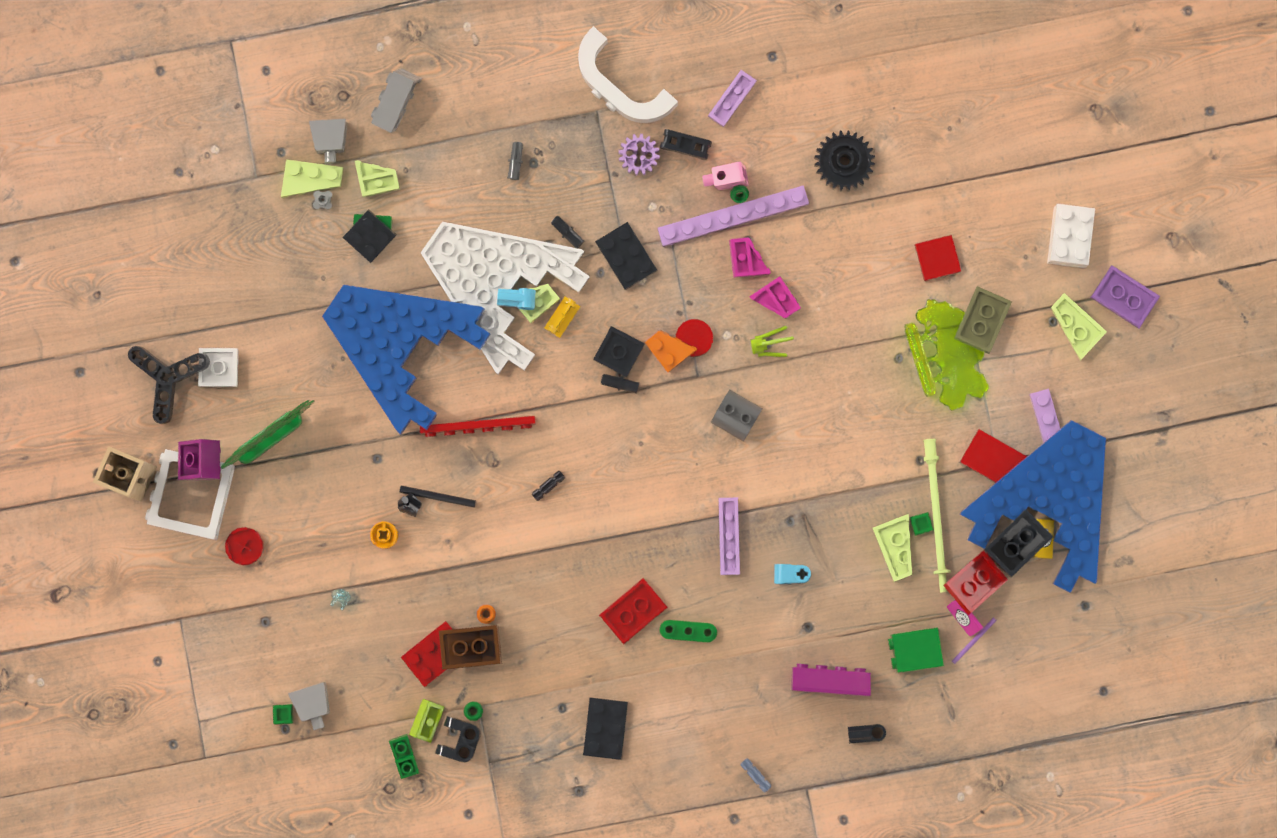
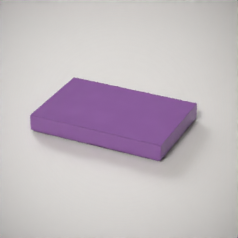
M1111 265L1090 298L1139 329L1160 296Z

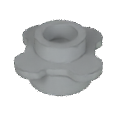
M319 190L314 192L315 202L313 207L315 209L329 210L332 207V193L330 191L320 192Z

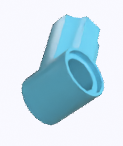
M520 288L519 290L498 289L497 306L534 310L536 290Z

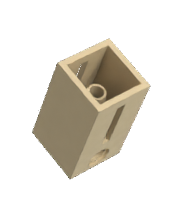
M108 446L93 483L142 502L157 466ZM106 464L110 465L108 470L105 469Z

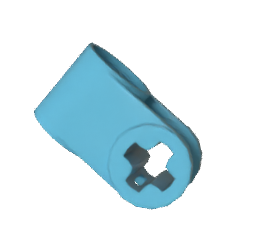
M774 564V584L806 583L811 577V571L807 566ZM800 569H804V572L808 573V576H805L803 580L800 579V576H797Z

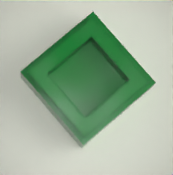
M929 512L909 517L915 536L934 530Z
M293 704L273 705V725L293 724Z

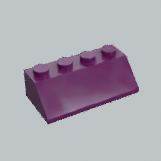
M798 663L796 667H792L791 690L871 696V673L866 672L865 668H855L854 671H847V667L835 666V670H827L828 666L816 665V669L808 668V664Z

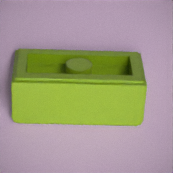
M423 699L409 735L431 743L445 707Z

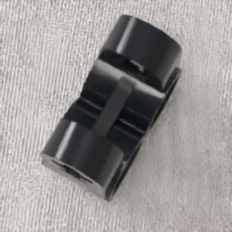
M447 716L444 726L461 731L455 749L438 744L435 754L459 762H468L474 757L481 735L480 729L474 724ZM469 728L474 729L476 733L475 738L472 740L468 739L465 735L466 730ZM462 747H466L470 751L467 758H463L459 754Z

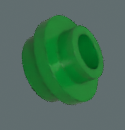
M744 185L734 186L730 191L731 199L736 203H744L749 197L748 188Z
M469 702L464 707V715L470 721L479 720L483 715V708L478 702ZM473 707L477 709L475 715L470 713V709Z

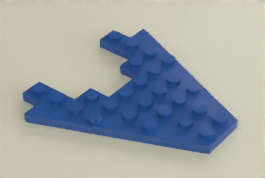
M349 285L341 287L322 316L392 425L401 435L411 420L427 430L438 415L407 394L417 378L403 369L402 366L422 336L439 346L447 332L451 331L481 350L491 335L476 325V322L485 310L481 306Z
M1070 420L960 512L959 515L975 522L967 540L985 549L1002 515L1014 521L1027 507H1030L1061 523L1053 541L1070 549L1052 584L1071 593L1079 576L1096 584L1106 438Z

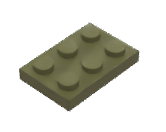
M977 286L954 339L990 354L1012 301Z

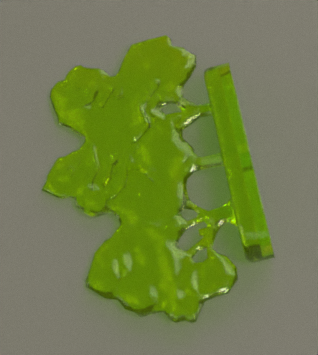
M927 299L926 306L919 309L916 313L917 321L925 326L924 334L920 336L918 328L913 322L904 325L905 334L925 396L935 395V382L940 383L943 389L939 397L940 402L945 406H949V409L952 411L964 406L967 394L972 397L982 398L984 393L988 391L989 385L984 374L974 369L975 364L982 361L984 352L954 339L965 314L963 310L953 307L946 301L938 303L935 299ZM933 325H935V333L931 336H928V334H930L929 329ZM936 337L937 341H933L931 338ZM931 341L935 344L937 353L934 356L926 357L922 343ZM934 361L940 368L941 372L936 377L932 376L928 362ZM948 378L949 381L944 382L942 379Z

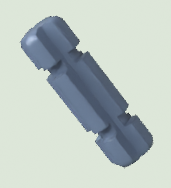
M748 758L740 764L741 767L748 771L747 774L757 785H760L759 788L763 792H767L771 788V784L764 780L765 777L755 766H752L753 763Z

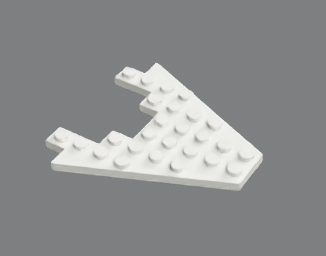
M447 222L440 224L421 251L423 258L451 302L481 306L485 309L476 325L491 334L481 350L498 375L508 360L525 371L535 356L534 353L504 334L515 317L500 308V306H497L498 289L512 290L520 277H523L537 287L545 274L549 272L579 293L590 278L575 267L584 253L582 249Z

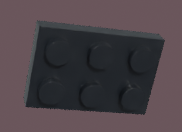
M628 222L595 241L624 290L629 289L657 272V268Z
M589 698L583 756L622 759L628 702Z

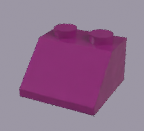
M196 439L178 442V480L220 479V440Z

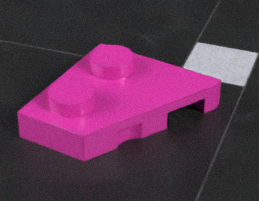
M749 237L729 240L733 278L771 274L770 269L762 261L761 255L755 250L754 244Z
M781 276L749 296L752 300L785 319L801 309V306Z

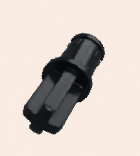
M556 216L551 221V224L562 234V238H566L575 248L578 249L585 242L573 230L574 227H570L560 216Z
M608 374L602 375V385L616 388L618 391L624 390L637 394L640 382L623 379V376L619 378Z

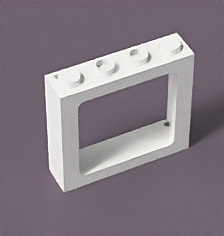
M165 449V452L161 453L159 464H161L160 472L157 471L155 475L156 488L152 490L150 495L152 504L151 508L146 512L145 520H147V524L217 540L235 466L230 465L225 469H221L222 477L209 527L205 528L159 517L158 511L170 463L172 461L178 462V452Z

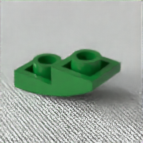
M408 734L390 739L389 744L400 778L404 779L419 774V768Z

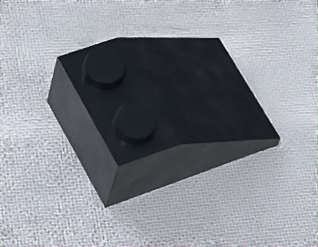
M1025 509L984 551L1011 578L1053 536Z

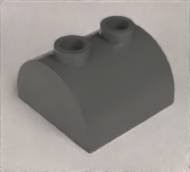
M729 390L712 418L711 423L744 442L763 408Z

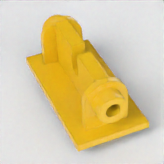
M564 297L544 329L561 338L581 306L576 304L574 300Z

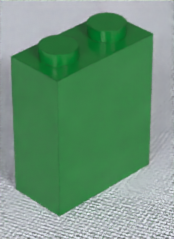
M938 628L890 635L891 638L888 639L889 650H893L894 658H891L892 669H896V673L944 666Z

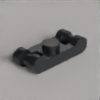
M664 129L663 136L665 137L660 144L661 149L689 155L701 160L708 159L709 154L707 152L708 148H711L712 141ZM672 138L677 139L676 145L670 144ZM696 144L701 145L700 151L694 150Z

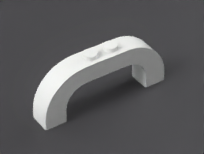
M593 26L584 36L578 53L581 75L592 89V94L598 99H604L607 102L605 105L612 112L616 110L623 117L634 122L651 123L669 115L678 106V101L665 89L652 101L637 103L630 100L598 71L595 60L608 41Z

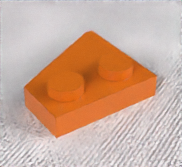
M662 330L655 333L645 342L667 372L672 371L697 350L696 347L690 346L676 337L673 338Z

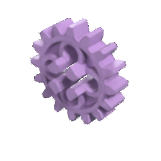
M633 134L632 140L628 137L626 138L627 144L621 143L623 150H619L618 153L623 156L619 158V162H625L622 168L628 167L629 174L635 171V176H637L641 171L645 175V170L652 172L651 166H657V162L654 160L660 158L659 155L655 154L659 152V148H654L656 145L655 141L649 142L650 136L643 139V134H640L639 138ZM643 143L644 146L641 149L642 156L640 157L641 166L636 167L634 163L637 162V156L635 155L638 153L637 144ZM632 151L633 155L627 156L626 152ZM650 153L652 157L647 159L644 155Z

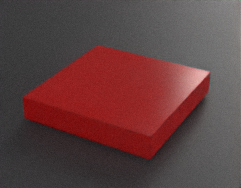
M952 235L914 245L924 281L961 272Z

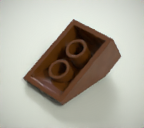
M499 625L439 631L442 670L502 664Z

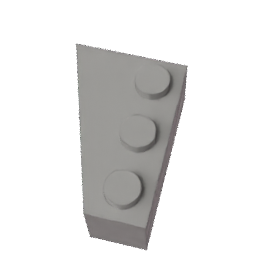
M404 69L393 71V73L390 72L386 79L388 85L379 95L378 100H380L378 108L375 107L371 114L373 118L371 123L390 133L395 132L406 112L405 108L409 99H412L414 96L412 92L417 82L420 83L422 78Z

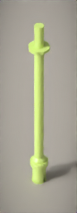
M936 439L923 440L925 447L924 461L928 464L938 565V570L934 571L933 574H938L940 593L948 592L943 585L947 582L946 573H951V570L945 568L936 463L939 460V456H937Z

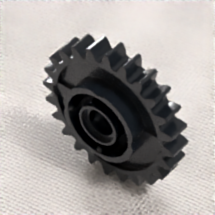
M840 130L839 136L833 132L832 138L825 137L826 143L820 142L822 148L816 149V152L820 155L814 156V159L819 162H816L814 167L820 168L816 171V174H822L820 180L826 179V186L832 184V190L838 186L840 192H842L843 187H846L849 192L851 186L856 190L858 183L862 186L864 185L863 179H870L867 174L873 173L870 167L875 166V163L871 162V160L875 159V155H870L873 148H867L869 141L862 142L864 136L857 138V132L851 136L849 130L844 135ZM847 157L850 163L842 165L839 159Z

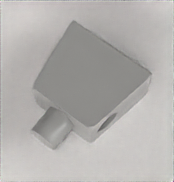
M346 119L309 121L317 154H324L325 164L336 163V153H343L345 150L348 126Z
M326 682L288 693L302 722L311 720L313 730L325 727L322 716L330 713Z

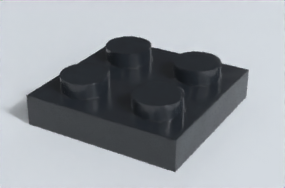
M368 209L342 238L366 260L372 263L397 234Z
M611 326L593 360L627 378L645 343Z

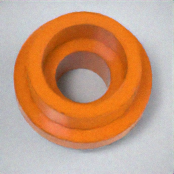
M491 605L480 606L477 610L478 620L484 624L494 621L496 617L495 609ZM486 610L490 612L488 618L483 617V612Z

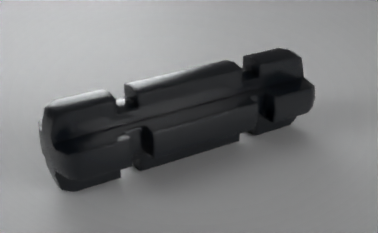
M557 471L553 474V477H550L540 485L539 489L533 491L532 496L535 500L539 501L544 497V494L549 493L555 488L558 482H562L565 479L563 473Z

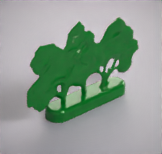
M307 400L301 403L292 411L286 412L241 445L222 464L221 469H225L237 461L243 464H250L301 426L302 417L300 414L310 408L315 400L310 402Z

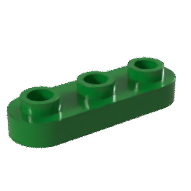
M666 620L660 625V634L665 639L712 642L717 637V629L711 623ZM671 626L673 628L672 633H667L665 628ZM687 627H690L692 629V633L690 635L685 634V629ZM705 629L711 630L710 636L704 635Z

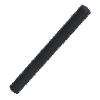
M400 486L399 493H411L418 497L473 508L476 505V500Z

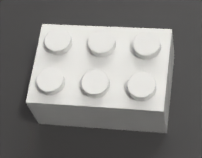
M1056 204L1053 210L1047 264L1086 268L1089 265L1095 208Z

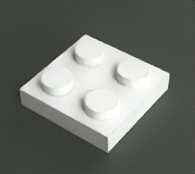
M199 348V353L206 354L209 357L210 365L204 371L199 372L198 386L238 387V349ZM199 358V365L202 366L204 359Z

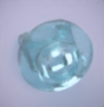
M344 589L334 590L331 594L333 598L331 606H334L336 601H338L342 605L341 610H343L347 602L350 601V594Z

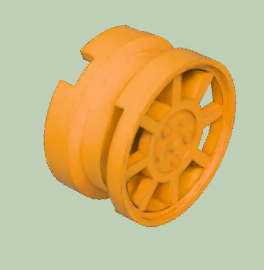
M382 521L372 527L370 538L375 546L381 549H389L396 544L398 531L393 524Z

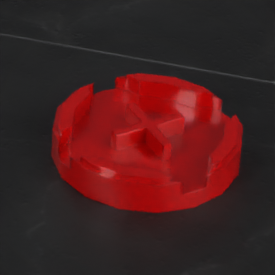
M689 319L678 327L676 338L697 348L689 357H699L711 349L713 332L704 321Z
M247 527L233 530L225 542V552L228 558L234 563L243 566L251 565L258 561L264 549L263 539L260 534L254 529Z

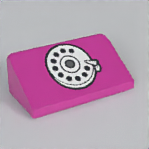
M956 600L947 605V609L968 636H972L983 629V626L973 613L967 615Z

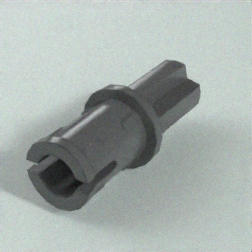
M513 142L511 159H508L509 172L507 179L519 180L521 164H523V161H521L523 143Z

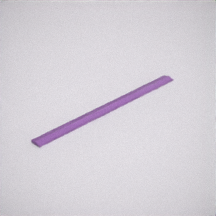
M993 617L952 662L955 664L997 620Z

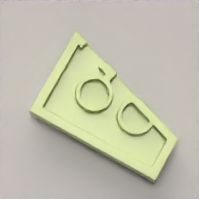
M286 160L281 198L341 187L344 168Z
M1065 293L1051 307L1053 314L1080 360L1107 332Z
M909 514L872 528L893 582L912 575Z

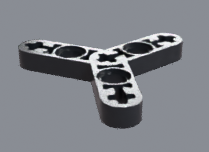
M133 346L128 351L129 360L156 380L153 419L159 424H167L172 419L176 383L204 371L210 365L209 357L203 353L193 354L167 366L141 346ZM135 351H140L139 355L146 359L142 360L141 358H135ZM198 358L204 359V361L202 362V366H201V365H195V366H192V365H191V363H196V362H198V361H199ZM152 360L156 363L154 371L148 369V363ZM182 364H185L188 368L185 375L179 372V367ZM165 373H166V374L175 373V375H176V376H171V377H169V378H168V381H167V380H163V378L165 377ZM163 391H167L169 394V398L165 402L160 398ZM159 405H168V407H159ZM163 412L166 414V418L159 417V413Z

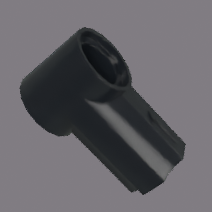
M881 724L848 727L849 744L882 741L886 737V729ZM875 727H880L883 730L882 737H873L872 730Z

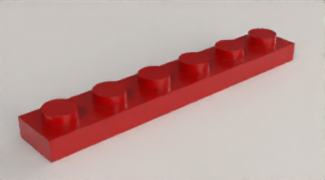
M535 416L432 424L427 430L420 426V433L422 435L425 434V437L428 438L437 437L436 433L452 436L456 435L458 431H463V434H474L475 430L481 429L483 433L494 432V428L510 431L515 426H520L521 429H531L532 425H536Z

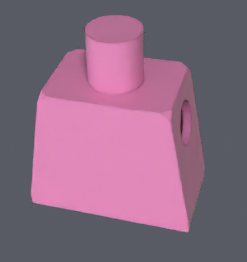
M742 162L713 167L712 174L703 175L705 187L714 185L718 190L731 189L736 185L749 186L746 167Z

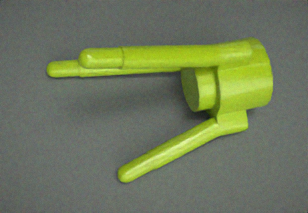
M783 326L763 335L755 336V339H750L753 354H758V357H787L786 353L764 351L768 350L767 345L793 340L794 337L770 341L764 339L786 330L787 326Z

